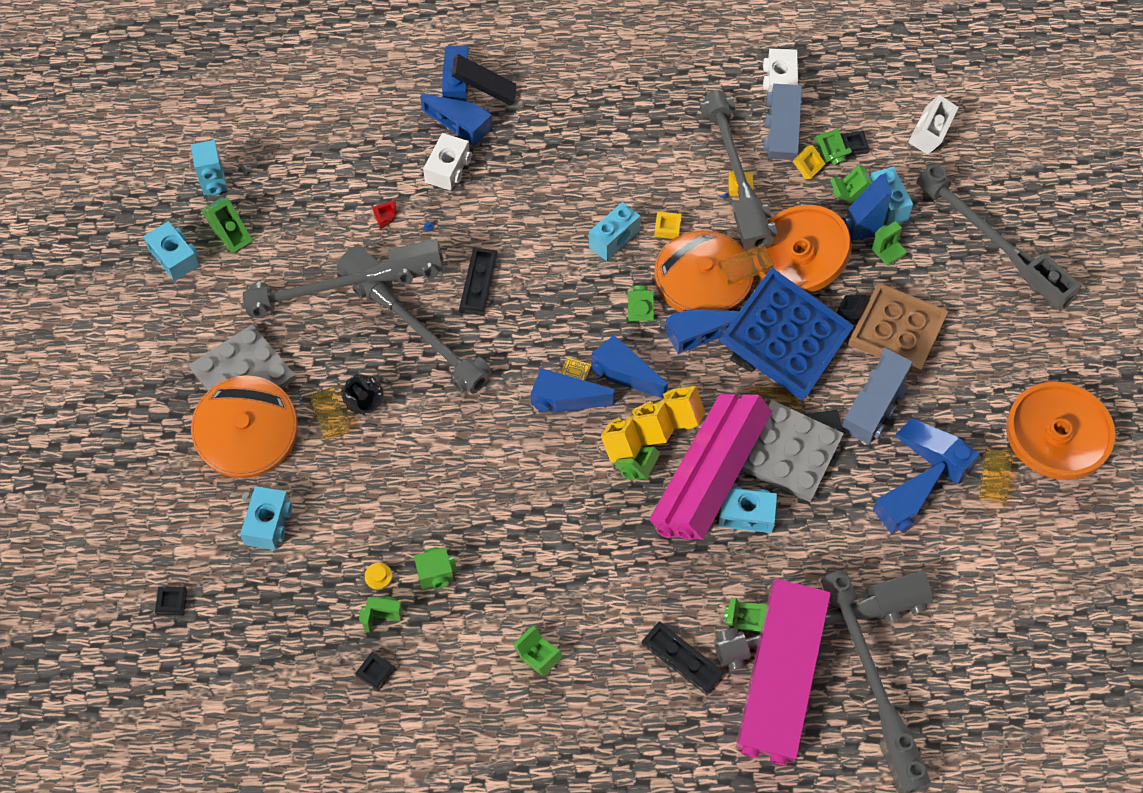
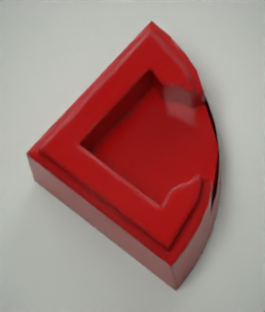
M395 200L372 207L379 229L387 227L395 219V212L397 213Z

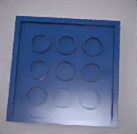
M771 267L718 341L803 401L854 325Z

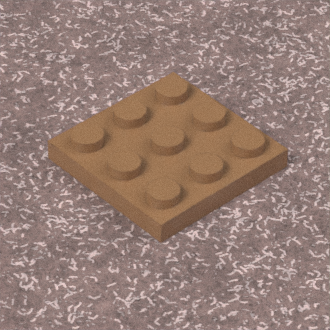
M878 282L848 345L878 358L881 357L880 355L885 347L912 361L910 371L920 374L949 311Z

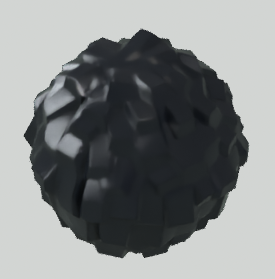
M356 374L348 379L344 389L341 390L343 403L346 404L347 409L354 414L362 415L373 412L382 402L384 395L383 388L376 381V378L364 374Z

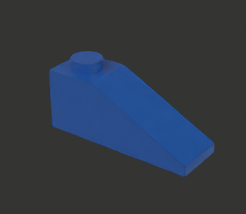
M445 46L442 75V95L444 98L467 102L468 84L452 77V68L456 55L460 54L468 59V46Z
M428 94L420 96L423 112L464 140L469 141L473 146L493 129L490 112L475 103Z
M881 174L849 207L847 217L843 221L847 226L852 241L876 237L875 233L883 226L892 196L886 174Z
M686 310L684 312H676L666 318L665 332L677 354H681L721 338L739 311Z
M615 335L592 352L591 367L598 376H604L610 382L664 398L663 394L667 392L668 383Z
M541 368L531 391V406H534L541 412L552 411L555 413L613 406L615 389Z
M911 418L895 434L899 440L931 465L935 466L943 462L945 468L942 473L957 485L974 468L980 455L960 438L914 418Z
M943 462L876 499L873 511L891 535L899 530L901 533H904L915 524L914 520L945 468Z

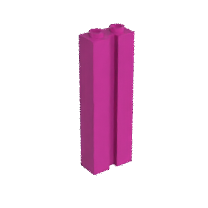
M719 394L649 519L661 536L666 538L681 537L685 540L704 539L772 413V410L760 395L743 394L740 399L735 394Z
M777 578L771 584L735 748L742 750V755L752 758H759V753L768 755L770 762L786 766L787 762L792 763L796 760L831 592Z

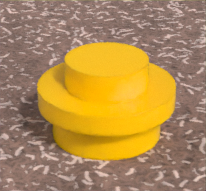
M384 563L370 565L365 572L367 585L375 590L386 588L392 581L391 569Z

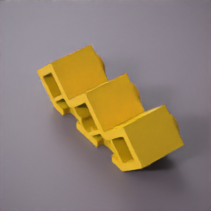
M697 387L672 389L663 394V400L655 404L649 401L631 410L633 415L623 421L619 417L610 421L601 434L610 462H615L616 459L635 460L642 446L663 445L667 443L674 429H693L697 427L706 413Z

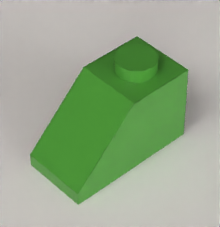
M221 197L201 209L212 230L231 253L238 251L253 241L228 198Z

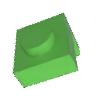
M839 129L814 137L820 156L825 163L832 162L833 165L846 161V156L852 153L851 148H845Z
M862 165L854 168L843 180L836 177L830 180L835 196L840 200L844 199L852 203L873 183L866 167Z
M896 221L888 226L884 225L877 230L872 247L876 255L888 266L906 255V250L898 242L902 227Z
M633 286V291H627L628 321H654L653 290H648V286Z
M642 447L635 460L616 459L614 465L621 471L622 476L629 480L647 479L661 453L655 447Z
M384 596L381 599L368 597L366 606L361 607L359 622L363 624L365 632L371 633L374 618L401 621L403 615L401 601L389 596Z
M731 597L730 605L725 607L724 620L730 628L737 627L738 632L760 634L767 604L739 602L737 598Z
M534 626L529 628L514 643V647L522 661L542 676L563 658L560 650L544 640L538 629Z

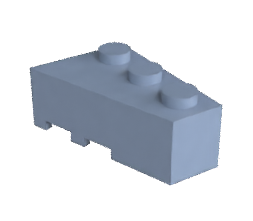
M773 83L772 91H767L766 106H769V114H766L765 128H768V137H764L763 151H767V159L794 160L798 155L802 85Z
M885 347L880 355L881 357L876 369H872L868 382L863 390H860L842 425L845 433L868 445L873 437L877 439L880 437L885 428L882 422L885 417L888 419L892 417L897 407L894 402L897 398L902 400L909 387L905 385L913 362Z

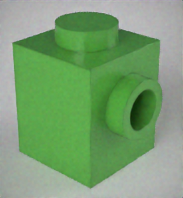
M433 547L427 549L424 553L413 555L422 590L431 587L441 589L448 586L450 582H454L452 572L457 571L453 555L448 556L446 547Z

